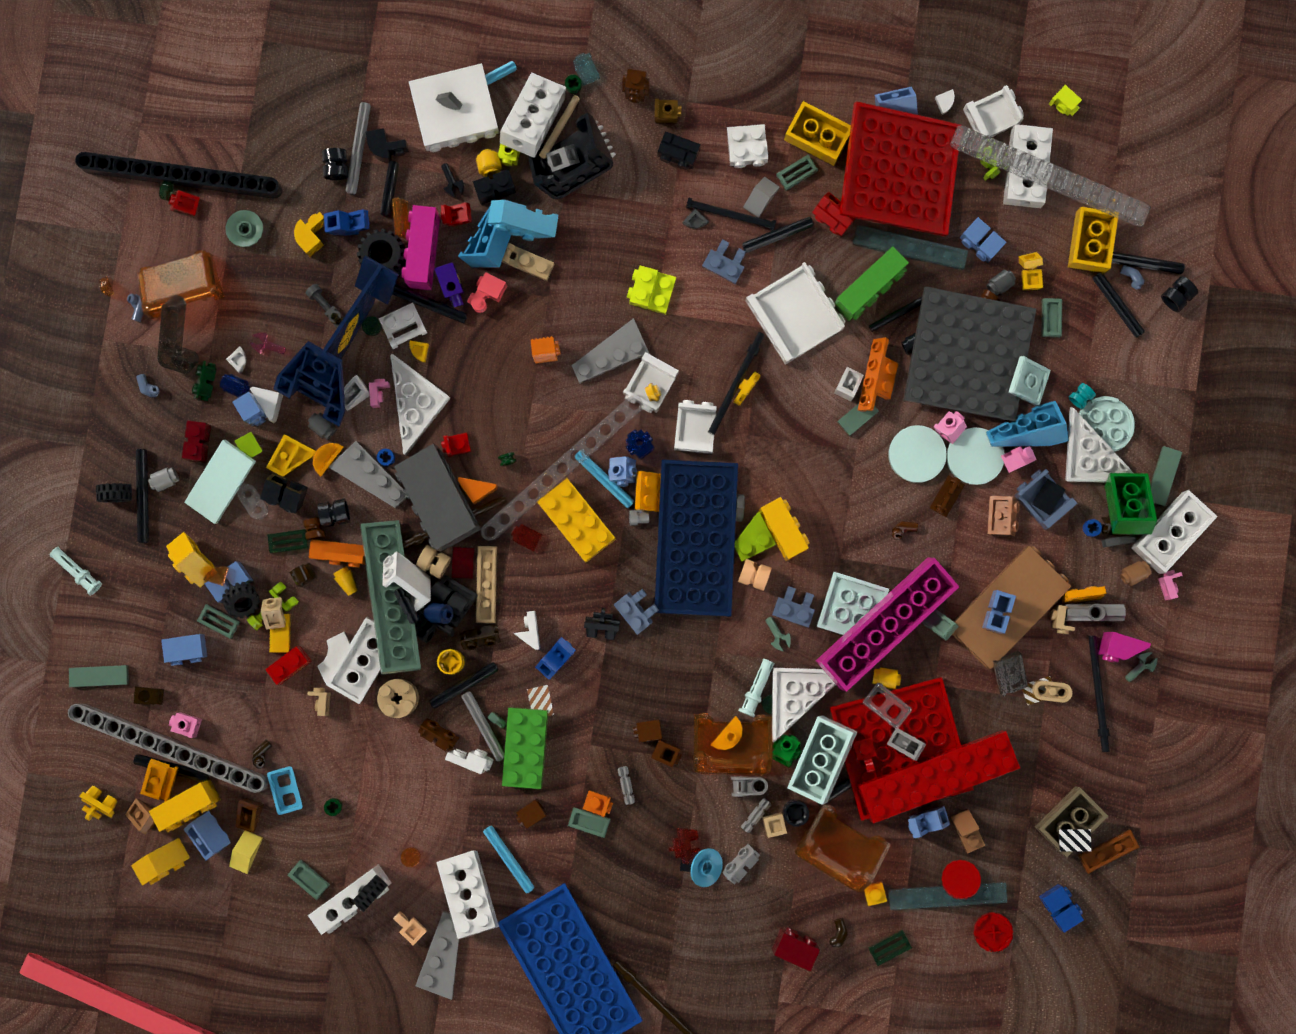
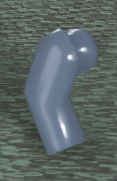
M1123 264L1120 274L1131 277L1133 280L1131 286L1134 289H1141L1142 285H1144V278L1139 270Z
M129 294L127 301L134 308L131 319L141 322L145 311V304L139 295Z
M145 374L136 376L142 394L149 397L158 396L159 388L156 385L148 384Z

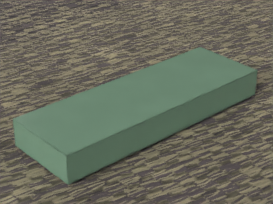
M1163 446L1150 484L1153 502L1156 505L1166 506L1182 455L1181 451Z
M128 665L69 668V687L129 684Z

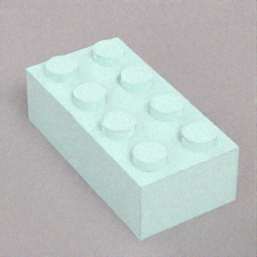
M818 716L787 788L817 803L826 804L857 731L825 716Z

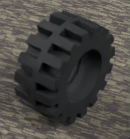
M126 483L97 485L96 501L104 503L132 501V485Z
M237 582L235 586L230 585V589H226V594L222 595V602L227 613L234 618L239 616L240 619L244 618V616L249 617L250 613L254 614V609L259 608L260 598L253 585L251 586L250 583L246 584L245 582H241V584ZM247 597L244 602L235 603L238 599Z
M375 875L352 902L364 912L388 885L378 875Z

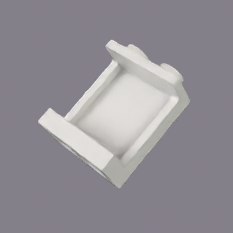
M1007 85L1002 90L977 102L971 101L967 103L963 109L979 143L1014 127L1015 124L1019 125L1023 120V110L1020 106H1017L1015 94L1012 89L1009 90Z
M645 352L626 389H624L623 395L626 396L625 399L633 404L635 402L641 404V408L645 411L657 413L679 374V370ZM653 383L654 386L657 385L661 392L659 401L649 400L645 391V387L648 384Z
M683 400V403H679L674 450L712 454L714 435L709 434L708 430L716 416L717 406H713L711 402H702V405L694 404V401Z
M397 551L393 555L386 557L383 562L384 587H388L392 582L398 584L411 594V602L416 611L431 601V577Z

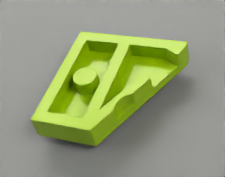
M760 512L756 513L735 541L734 548L741 562L776 545Z

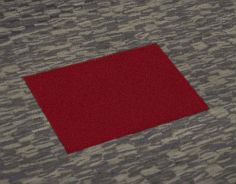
M453 547L452 578L473 579L474 548Z

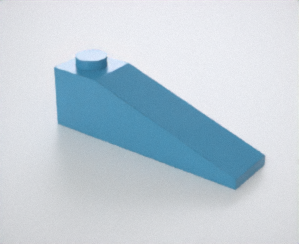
M1056 401L1031 408L1032 412L1026 415L1020 414L1016 416L1015 422H1004L987 431L986 435L991 447L1052 446L1069 441L1067 423Z

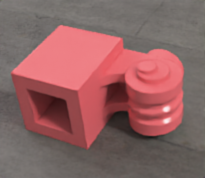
M485 272L484 276H480L476 283V286H478L476 293L472 292L467 302L472 305L476 312L483 313L487 309L485 300L490 298L499 303L507 288V284L505 281Z

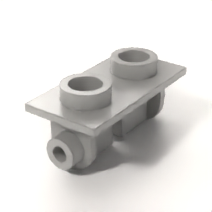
M747 844L740 849L734 860L726 865L722 873L733 884L739 883L748 873L743 867L747 866L751 869L759 861L760 854Z

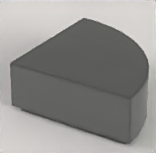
M452 92L438 94L435 99L441 105L453 110H460L463 105Z
M696 209L682 222L684 226L692 229L702 228L709 223Z
M737 494L736 521L742 522L745 496Z

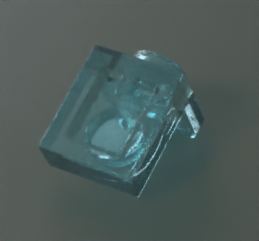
M582 53L575 57L573 65L583 86L600 79L590 53Z

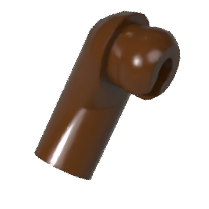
M900 521L892 528L891 535L894 539L899 540L907 531L917 532L918 523Z

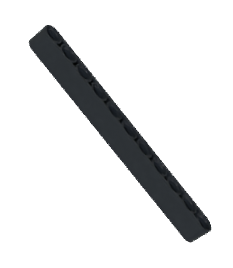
M81 152L75 158L76 165L88 174L271 199L280 197L283 192L282 186L275 178L90 152ZM90 159L89 164L87 166H83L84 162ZM108 162V166L102 169V165ZM127 164V168L124 171H120L121 167ZM142 167H146L145 171L139 174V170ZM164 169L163 175L157 176L158 172ZM179 172H183L182 177L176 179V175ZM201 174V179L194 181L196 175ZM216 177H220V181L217 184H213V180ZM234 180H239L236 186H231ZM253 182H257V187L250 189V185ZM271 185H276L274 191H268Z

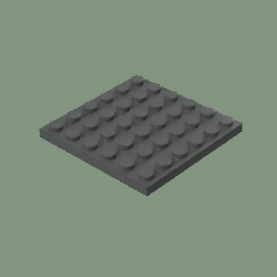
M924 287L903 401L1015 422L1020 398L1009 393V388L1019 357H1028L1036 308Z

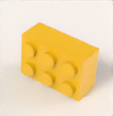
M803 101L785 134L784 141L834 166L850 137L851 125Z
M1080 207L1076 211L1068 268L1106 273L1111 269L1119 212Z
M779 497L761 507L758 512H760L785 561L806 551L809 548L808 544L810 542L805 533L801 535L798 529L800 524L797 518L790 515L789 511L791 508L787 500H782Z
M207 780L149 810V813L159 832L163 830L170 832L183 826L182 821L186 823L199 817V812L204 813L217 807L216 803L221 801L211 780Z

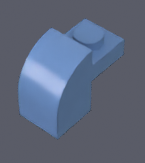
M945 806L913 814L908 819L909 830L914 838L922 837L928 832L941 830L950 825Z

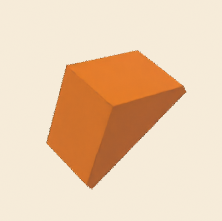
M458 477L459 484L474 505L498 488L493 483Z

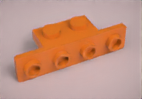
M886 337L874 339L872 342L861 397L859 399L858 410L861 412L873 411L876 396L885 400L891 399L898 363L885 357L889 339Z
M313 539L310 541V559L327 560L329 564L339 566L341 562L348 563L349 567L357 568L360 567V564L366 565L363 545Z

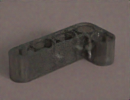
M174 295L161 309L157 359L162 367L187 374L199 363V356L196 352L182 347L186 302L181 296Z

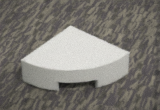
M953 89L935 97L942 115L947 113L953 105L955 97Z
M239 346L226 360L241 374L246 365V355Z

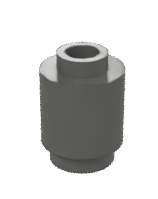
M1003 269L989 280L986 287L996 296L1002 295L1015 285V275L1010 270L1006 271Z
M314 413L308 420V427L322 439L329 440L337 431L334 427L335 424L324 419L322 413Z

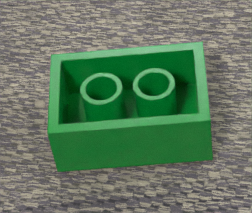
M1109 473L1105 484V492L1112 533L1152 534L1157 523V517L1148 473Z

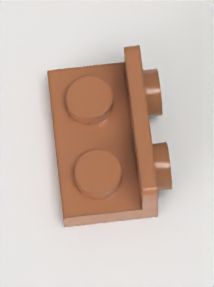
M990 496L987 534L1015 536L1019 528L1016 516L1020 510V503L1017 501V498L1012 496Z

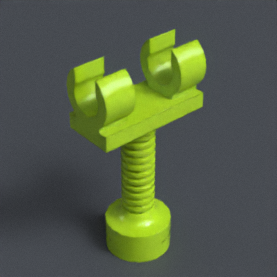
M279 582L269 593L274 598H279L278 595L286 589V586ZM292 596L286 602L282 600V607L288 612L299 601ZM261 612L258 615L252 614L247 618L248 623L256 631L263 626Z

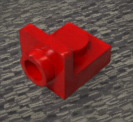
M177 190L174 194L171 193L168 204L171 205V211L176 210L195 216L200 197Z
M468 433L443 436L444 441H441L442 450L449 457L471 452Z

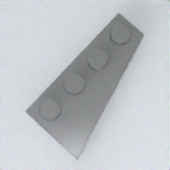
M634 318L572 365L579 384L643 357L645 352L649 354Z
M357 441L329 466L330 469L394 508H397L407 498L403 488Z
M446 911L442 913L416 987L452 1000L459 939L456 935L451 913Z

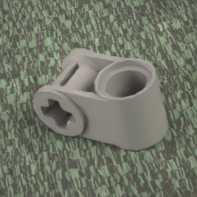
M731 776V780H733V793H731V796L733 797L762 795L768 789V783L764 777ZM758 780L763 781L765 784L764 789L761 791H757L754 788V783Z

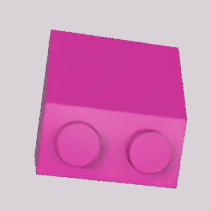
M1104 632L1098 655L1103 656L1102 660L1118 663L1119 660H1127L1150 648L1151 643L1116 632Z

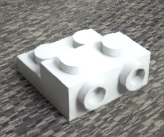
M765 124L727 127L730 166L743 168L746 165L753 164L755 167H760L764 163H768Z
M460 749L452 750L447 753L445 758L447 761L479 774L490 770L493 759L487 756L488 753L480 749L469 752L468 756H466L467 752Z

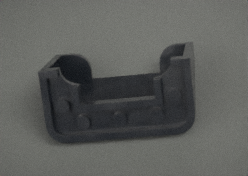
M588 112L577 119L576 126L579 130L554 145L550 150L552 152L574 144L580 163L552 172L551 167L548 165L547 157L543 159L539 156L545 145L544 143L541 144L535 158L528 155L534 185L553 199H561L613 167V159L595 119Z

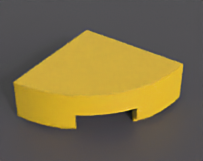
M410 340L409 346L413 356L420 362L426 363L429 344Z

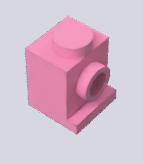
M949 411L938 425L935 424L934 428L942 438L953 444L967 428V425L964 422L965 418L956 411L953 414Z
M1020 446L1001 455L1009 473L1037 460L1030 446L1024 449Z
M177 712L176 715H172L169 726L172 727L171 732L189 738H196L202 719ZM181 721L185 722L184 728L180 727Z

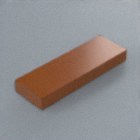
M1129 829L1091 848V851L1079 854L1078 857L1086 873L1089 874L1140 848Z

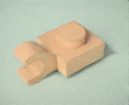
M401 911L393 918L403 927L399 933L412 945L427 932V929L417 919L412 917L409 921Z

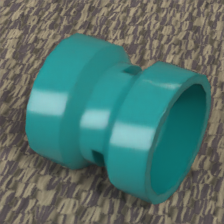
M1081 383L1077 387L1078 390L1068 397L1081 410L1085 408L1087 401L1092 400L1096 396L1093 389L1085 383Z

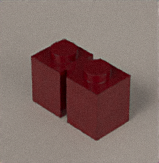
M187 420L185 438L188 439V442L184 441L182 459L201 463L207 462L209 446L200 443V441H210L211 425L204 422Z

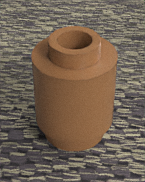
M1138 561L1123 568L1120 576L1124 584L1133 586L1147 579L1151 575V569L1146 561Z

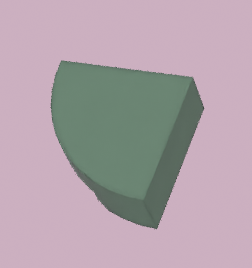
M494 711L488 716V719L496 723L501 729L507 726V722Z

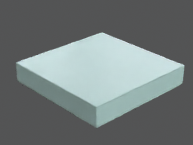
M1020 356L1009 393L1035 406H1039L1051 370L1025 356Z

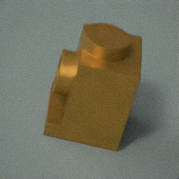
M655 99V123H677V117H681V105H678V100ZM665 108H671L672 110L667 112Z

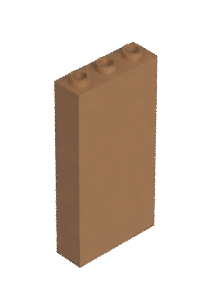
M1026 546L953 621L959 627L952 635L987 669H992L1071 587L1068 583L1069 579L1062 573L1058 574L1054 570L1055 566L1049 560L1045 561L1040 556V551L1034 546ZM995 590L1016 596L1012 612L1003 613V616H1010L1005 634H999L982 628L987 611L992 610L988 606L992 593Z

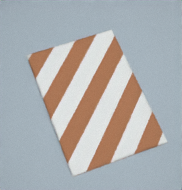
M548 685L527 689L531 709L549 710L548 716L554 715Z

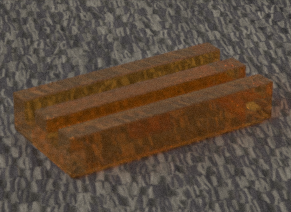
M393 198L395 235L406 239L407 229L410 230L408 201Z

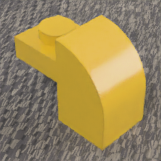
M320 212L310 216L306 224L300 219L294 229V237L297 244L309 257L324 246L315 235L324 226V216Z

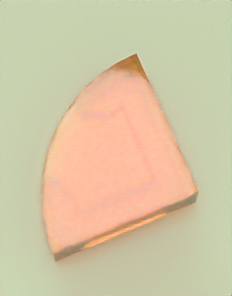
M107 276L99 279L101 292L107 296L113 295L114 291Z
M220 566L212 569L205 575L204 580L224 586L229 567Z

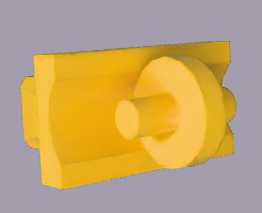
M92 786L86 793L82 792L79 796L82 798L81 801L91 806L89 808L84 805L82 808L87 813L85 819L88 821L93 817L98 820L101 818L102 815L97 810L112 818L115 814L113 809L117 804V800L107 795L103 803L99 802L97 799L102 791L95 786Z

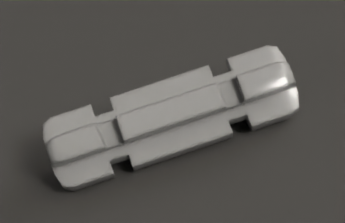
M619 767L618 774L621 777V788L625 795L624 802L626 805L635 803V798L632 795L633 789L631 779L628 777V767Z
M763 798L759 802V806H756L748 816V820L741 825V828L745 832L750 833L754 828L753 825L758 823L765 814L764 811L768 810L771 806V803Z

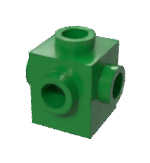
M783 734L773 744L772 759L790 768L794 759L797 761L802 752L799 740L793 735L789 734L787 736Z

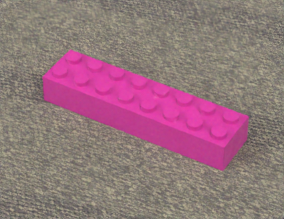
M927 557L825 651L816 662L840 690L847 692L959 588L958 584L935 558Z

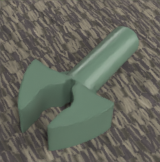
M768 617L765 621L775 637L774 642L770 644L777 650L783 651L779 645V638L786 641L788 648H790V634H781L773 618Z
M1152 652L1141 653L1136 656L1139 659V664L1125 676L1128 682L1135 679L1144 669H1148L1150 672L1155 670L1157 658H1154L1149 664H1145L1146 658Z

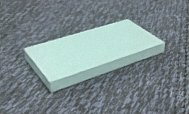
M222 440L184 503L214 524H217L256 461L227 440Z

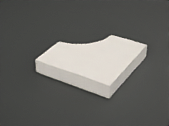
M345 632L326 640L328 645L327 656L317 666L325 683L329 680L350 645Z

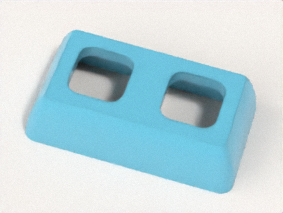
M288 766L268 772L267 777L277 814L282 815L302 809L303 805L293 768ZM288 774L291 784L280 787L278 777ZM294 793L296 803L289 806L284 805L283 795Z

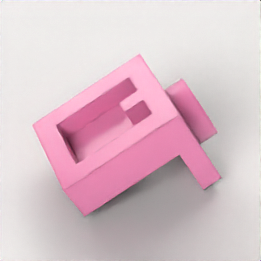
M375 379L373 383H369L370 406L372 408H381L380 402H383V392L379 391V389L390 388V383L388 381L385 382V379Z
M1175 570L1163 573L1164 577L1158 578L1165 600L1178 598V586L1172 579L1183 576L1182 572L1175 573Z

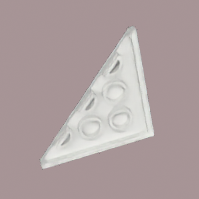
M391 354L403 454L407 455L450 400V397L394 354Z
M1070 407L1065 481L1106 482L1109 473H1133L1073 407Z
M773 668L772 742L780 738L836 685L823 669Z

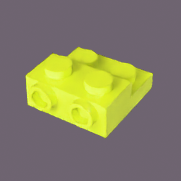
M640 265L639 269H635L633 273L634 287H629L627 298L630 299L629 304L666 314L676 277Z

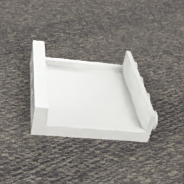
M482 63L408 81L426 151L437 152L443 147L453 148L459 146V143H473L479 138L485 137L489 139L499 134ZM452 92L463 105L460 110H453L441 105L435 99L438 94Z
M805 262L799 268L758 293L746 297V303L785 365L842 331L845 327L843 316L840 313L837 314L834 309L835 304L830 297L827 298L824 293L825 288L820 281H816L813 268L810 265L807 266Z

